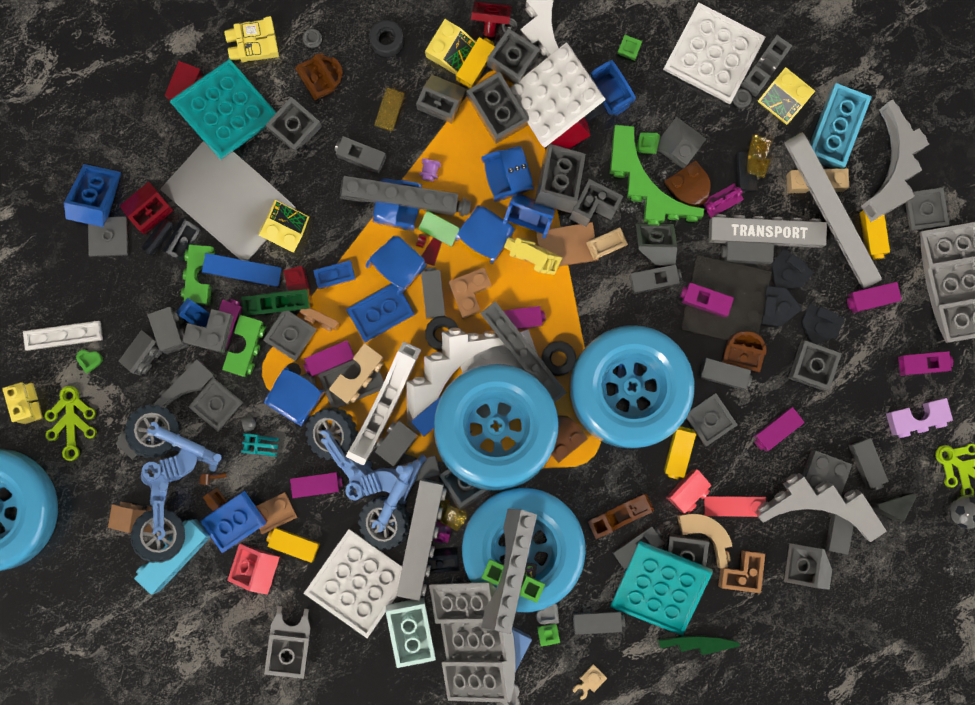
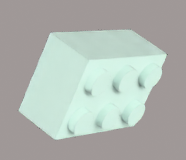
M420 598V601L409 600L386 605V616L397 668L436 660L424 598Z

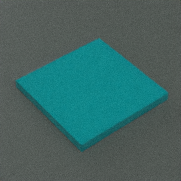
M230 59L170 101L220 160L266 128V124L276 114V111Z
M639 541L610 607L683 636L713 573V569Z

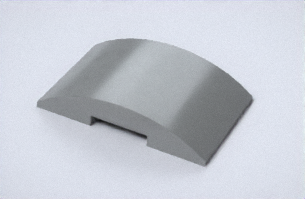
M204 141L160 189L236 257L244 261H249L267 241V239L259 236L258 232L274 200L293 209L296 208L237 154L231 152L220 160Z
M975 222L921 231V252L927 289L936 321L945 342L950 343L975 338Z
M491 582L430 584L435 624L441 623L447 659L442 662L448 701L510 702L515 681L513 632L511 631V634L481 628L485 607L496 591L495 586Z

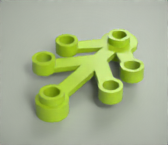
M66 386L60 391L58 403L45 413V419L50 422L56 421L58 413L65 406L66 414L52 429L46 432V438L49 441L57 440L60 431L66 426L67 446L63 449L62 455L66 460L74 461L80 455V451L76 447L75 425L84 432L85 437L92 439L97 436V430L94 427H89L74 413V405L83 412L86 419H94L97 413L95 409L89 408L79 399V391L75 387ZM69 392H72L73 397L71 399L67 398V394ZM89 410H92L93 415L91 417L87 416V412ZM51 412L54 413L53 419H49V414ZM90 429L94 431L92 436L88 435ZM52 431L55 433V437L53 439H51L49 436L50 432ZM72 449L75 451V455L73 457L69 455V452Z
M967 444L965 447L953 449L948 445L940 446L936 450L935 455L937 461L944 465L946 474L945 485L947 487H955L958 484V480L953 473V464L959 470L963 487L961 495H965V489L967 488L970 490L969 495H974L968 475L975 479V469L972 468L975 467V459L962 461L957 456L964 454L975 455V444ZM970 446L974 448V451L972 453H970L968 450ZM944 451L948 454L947 458L942 457ZM950 478L954 480L952 485L948 483Z

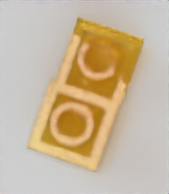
M386 87L374 124L375 126L393 131L405 93Z
M753 135L748 154V173L765 178L770 160L766 158L772 140Z
M441 500L439 507L443 508L441 519L437 520L458 531L467 519V513L450 506L449 500Z

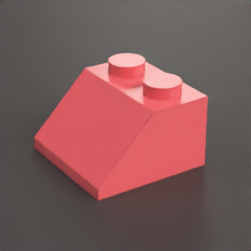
M692 469L666 498L681 513H690L697 506L695 502L699 498L704 499L709 494L710 490L708 489L711 485L697 469Z
M239 544L227 581L248 591L268 595L280 557Z

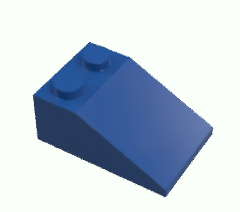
M83 164L64 202L66 219L104 227L111 211L121 172Z

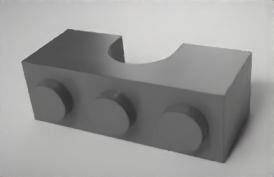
M776 35L741 87L756 97L792 45Z

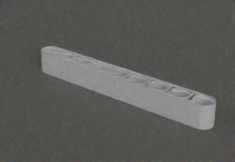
M802 132L785 142V146L863 289H866L881 281L882 279L808 139Z

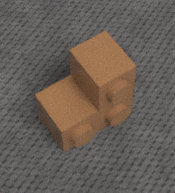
M485 268L448 281L462 319L481 312L475 294L491 288Z
M120 502V505H112L108 528L131 533L136 519L144 512L152 510V506H147L146 510L142 509L141 505ZM148 525L143 532L152 533L151 526Z
M742 550L740 570L720 568L718 587L761 593L765 554Z

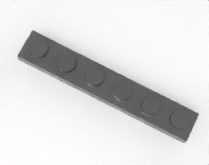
M496 301L480 313L523 369L534 376L547 389L554 403L567 393Z

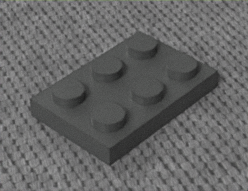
M355 360L318 374L331 407L340 408L347 405L346 402L331 392L329 388L340 374L347 379H356L360 375L361 367ZM374 371L370 376L372 381L366 388L362 387L358 392L360 396L357 400L381 390L384 380L380 371L378 373Z

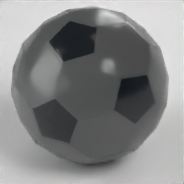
M961 495L953 501L950 507L952 520L961 528H975L974 495Z

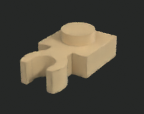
M592 664L579 677L583 682L575 685L573 692L575 693L578 689H582L583 694L580 696V699L583 700L586 698L589 689L595 692L607 677Z

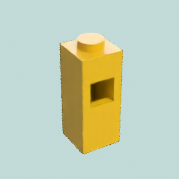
M478 38L456 74V81L470 89L475 86L486 68L488 56L495 48L491 40Z
M863 210L860 212L865 248L870 257H873V260L885 258L884 255L890 253L885 216L883 215L870 222Z
M680 426L674 432L664 468L668 477L674 479L685 477L696 436L695 430Z
M274 528V531L270 530L266 540L269 542L268 547L310 563L314 561L320 543L280 528Z

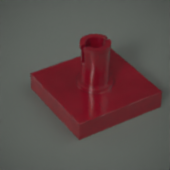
M474 1L471 20L485 21L483 35L493 37L495 36L496 23L509 24L512 6Z

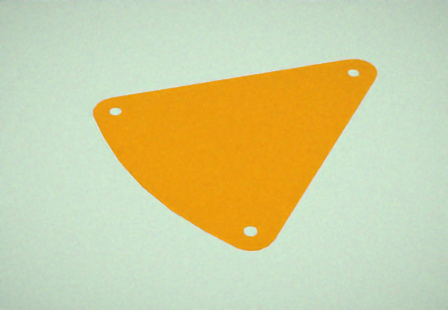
M493 70L486 73L476 83V85L488 79L489 77L495 75L497 72ZM504 78L509 88L514 85L512 82ZM466 96L460 104L453 123H445L402 180L421 184L424 189L458 194L457 203L463 197L470 200L471 208L468 216L464 215L461 217L457 211L453 216L433 213L461 229L478 205L484 206L504 219L512 199L494 202V195L486 177L485 163H482L481 160L482 156L521 146L534 185L533 190L521 195L535 199L545 147L541 145L529 124L495 144ZM423 158L441 162V168H438L437 171L438 179H434L433 182L425 181L419 175L423 168ZM554 209L555 214L549 229L561 227L557 209ZM418 210L414 231L377 224L373 222V218L369 221L337 263L351 261L356 280L317 289L312 295L314 306L311 309L340 323L338 330L332 329L331 332L321 328V323L315 321L313 324L303 319L304 315L299 312L297 317L316 328L317 331L297 361H294L274 347L270 349L262 366V377L269 391L273 388L282 370L290 363H296L300 366V376L302 377V375L306 374L303 366L306 363L304 358L346 340L349 342L354 356L357 354L365 342L346 309L392 284L374 265L367 268L366 263L393 236L402 238L421 256L433 238L418 229L426 213L425 210ZM507 221L515 228L511 238L515 240L517 238L532 240L536 243L535 246H538L536 231ZM419 234L427 236L424 248L416 246ZM461 239L459 241L455 240L452 247L442 242L435 266L426 264V268L436 267V270H440L445 316L455 321L458 328L466 334H484L485 331H494L480 313L462 319L448 282L485 268L491 288L475 294L481 312L495 301L503 311L540 306V309L545 312L546 319L545 322H542V327L518 331L529 330L540 359L543 350L548 344L554 341H563L573 347L577 360L585 347L568 265L558 267L555 275L539 273L534 270V263L510 256L511 251L503 248L492 265L490 263L491 258L476 252ZM421 274L403 292L415 315L365 343L384 358L382 361L384 365L379 370L384 381L403 342L421 349L409 380H413L415 377L425 378L424 356L440 352L429 346L425 337L427 324L432 319H426ZM439 327L435 331L436 339L442 341V332L449 331V329ZM556 351L552 354L551 361L554 365L561 366L566 362V356L563 352ZM461 367L448 379L438 398L442 396L453 380L463 374ZM572 370L563 376H555L567 393L554 404L557 415L570 417L588 439L559 463L551 455L543 468L576 467L587 463L597 453L601 444L600 440L584 428L574 412L570 398ZM319 375L314 377L316 381L315 387L319 391L321 389L324 390ZM406 384L381 437L385 439L389 434L387 429L393 422L397 424L400 421L418 435V438L405 453L406 455L416 458L420 455H425L426 458L436 456L438 462H443L436 446L434 429L423 437L418 430L414 431L407 425ZM326 392L310 416L325 408H332ZM379 392L338 408L339 410H345L347 415L350 414L352 416V421L356 423L357 427L355 428L358 433ZM519 418L511 420L509 422V429L520 432L522 430L521 420ZM327 420L329 425L332 426L333 421ZM471 423V435L477 436L483 432L482 425ZM494 423L493 427L490 428L498 432L501 426H497V423ZM508 436L504 437L501 440L503 449L505 451L509 450L515 445V441ZM485 439L480 444V448L492 452L494 450V442L490 439Z

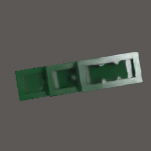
M308 289L241 297L243 316L311 308Z
M678 635L657 639L660 649L678 645L681 652L698 648L701 655L740 646V643L736 640L707 635Z

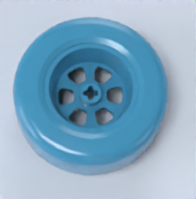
M621 326L608 330L596 337L578 356L570 377L571 403L580 423L598 440L619 448L646 447L668 438L685 421L694 398L693 372L682 349L667 335L645 326ZM635 363H640L647 367L646 372L642 376H637L633 373ZM620 364H623L626 369V375L623 378H618L612 372ZM655 379L657 391L650 392L645 390V381ZM609 382L618 385V393L613 396H608L606 392V384ZM634 383L636 386L634 391H628L629 384ZM641 396L650 401V406L643 411L638 409L636 403L637 399ZM621 398L629 401L628 412L616 408V404Z
M506 364L481 365L459 375L443 392L437 405L434 419L436 446L445 465L463 482L485 490L511 489L532 479L550 458L558 436L557 410L547 389L528 372ZM499 403H504L511 407V411L506 416L498 414ZM484 404L489 406L491 412L486 418H482L476 413V410ZM516 418L521 420L522 430L520 432L509 429V422ZM493 423H497V426H501L498 429V432H495L493 428H490L493 427ZM470 424H481L483 432L477 436H472ZM506 436L515 441V445L507 451L503 449L501 440ZM485 439H490L494 442V450L492 452L480 448V444Z
M0 449V491L5 487L12 493V497L5 502L0 499V522L5 527V532L0 534V571L20 566L35 557L52 536L58 516L57 495L48 474L37 462L28 456L7 449ZM8 507L17 508V516L14 521L5 516Z
M513 488L501 491L484 501L468 521L462 543V558L465 571L471 583L489 582L482 579L481 576L489 558L501 563L499 558L505 555L506 547L500 546L498 542L504 533L503 527L507 509H521L537 514L533 536L538 530H541L545 534L547 541L537 545L533 541L532 536L527 563L537 564L535 579L544 582L545 586L537 603L519 595L516 612L543 610L563 599L572 590L581 575L586 554L582 528L570 508L557 497L547 492L533 488ZM538 551L548 553V558L542 566L534 560L535 554Z

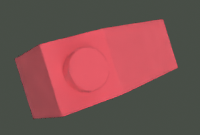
M705 497L704 516L758 517L755 511L758 510L762 503L766 502V497Z

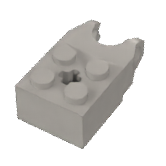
M282 606L277 607V613L270 629L265 675L304 679L310 635L309 609H304V615L299 624L289 626L283 620ZM285 651H289L293 655L292 659L289 658V661H285V658L281 657V654L285 653Z

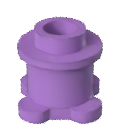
M423 158V168L419 175L422 176L423 180L433 182L434 179H438L437 171L438 168H441V162Z

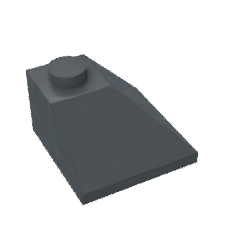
M676 117L661 136L657 150L684 169L706 141V138Z
M636 224L638 249L655 265H675L677 241L674 224H659V226Z
M789 543L784 582L820 589H830L832 568L825 549Z

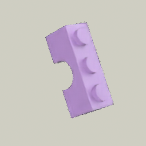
M947 398L924 403L925 412L921 420H916L912 416L910 408L886 413L892 435H899V438L910 436L911 431L917 430V433L929 431L928 427L935 425L936 428L948 426L947 422L953 421Z

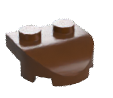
M323 53L315 54L312 59L298 64L295 68L314 100L333 92L339 85L343 73L340 63L334 57L323 56Z
M694 161L665 180V185L678 202L688 206L699 207L709 199L711 192L710 179L697 161Z
M737 332L727 341L722 363L760 372L764 355H766V345L761 336L755 332Z
M566 415L558 416V436L551 454L558 463L588 439L580 427Z

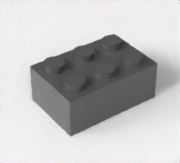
M500 72L467 90L469 101L495 144L528 126L527 122L529 119Z
M549 144L543 155L535 203L572 213L578 201L586 154Z

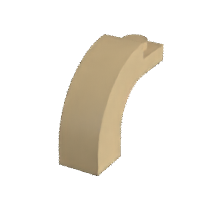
M677 515L680 534L702 533L706 535L713 543L717 567L727 568L728 562H730V555L728 551H725V548L732 547V543L726 530L717 521L704 515Z

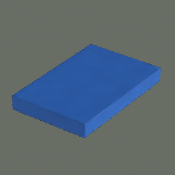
M393 283L346 309L365 343L415 315L404 294L396 295L400 287Z
M245 491L200 521L221 553L267 523Z

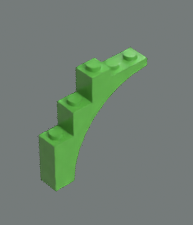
M615 125L613 129L610 174H614V177L624 178L625 175H628L627 198H631V201L642 202V199H645L643 222H648V225L659 226L660 223L665 221V216H668L667 219L669 220L687 218L686 221L698 222V219L703 217L704 209L688 206L672 199L663 193L645 173L637 156L634 142V127Z

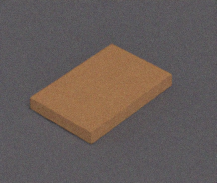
M593 222L588 223L587 227L579 224L549 229L545 239L542 238V233L536 231L538 246L562 257L559 267L599 260L598 258L593 260L586 242L595 239Z

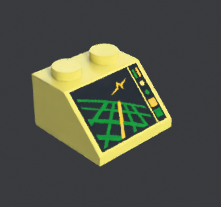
M444 19L425 50V54L428 59L457 74L476 42L461 28Z
M785 67L758 102L787 125L815 90Z
M274 200L258 235L294 253L303 235L309 216Z

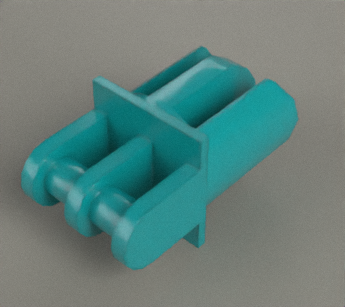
M243 434L245 441L242 442L244 448L241 450V453L277 457V453L259 450L260 447L278 449V445L263 444L261 439L279 442V438ZM251 437H256L255 443H250ZM250 445L254 446V452L249 451Z

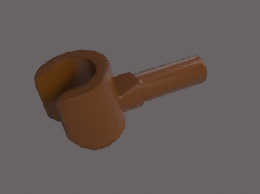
M226 473L202 474L199 484L210 485V479L225 478L227 475Z

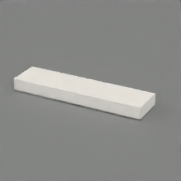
M101 321L23 331L26 351L103 340Z

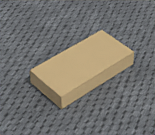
M621 228L586 242L593 260L628 245Z

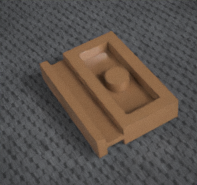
M311 308L300 310L301 314L304 315L303 319L313 324L317 321L322 324L321 328L331 332L332 329L337 331L340 326L338 321Z
M286 492L257 505L258 509L268 520L264 526L259 528L261 534L298 518Z

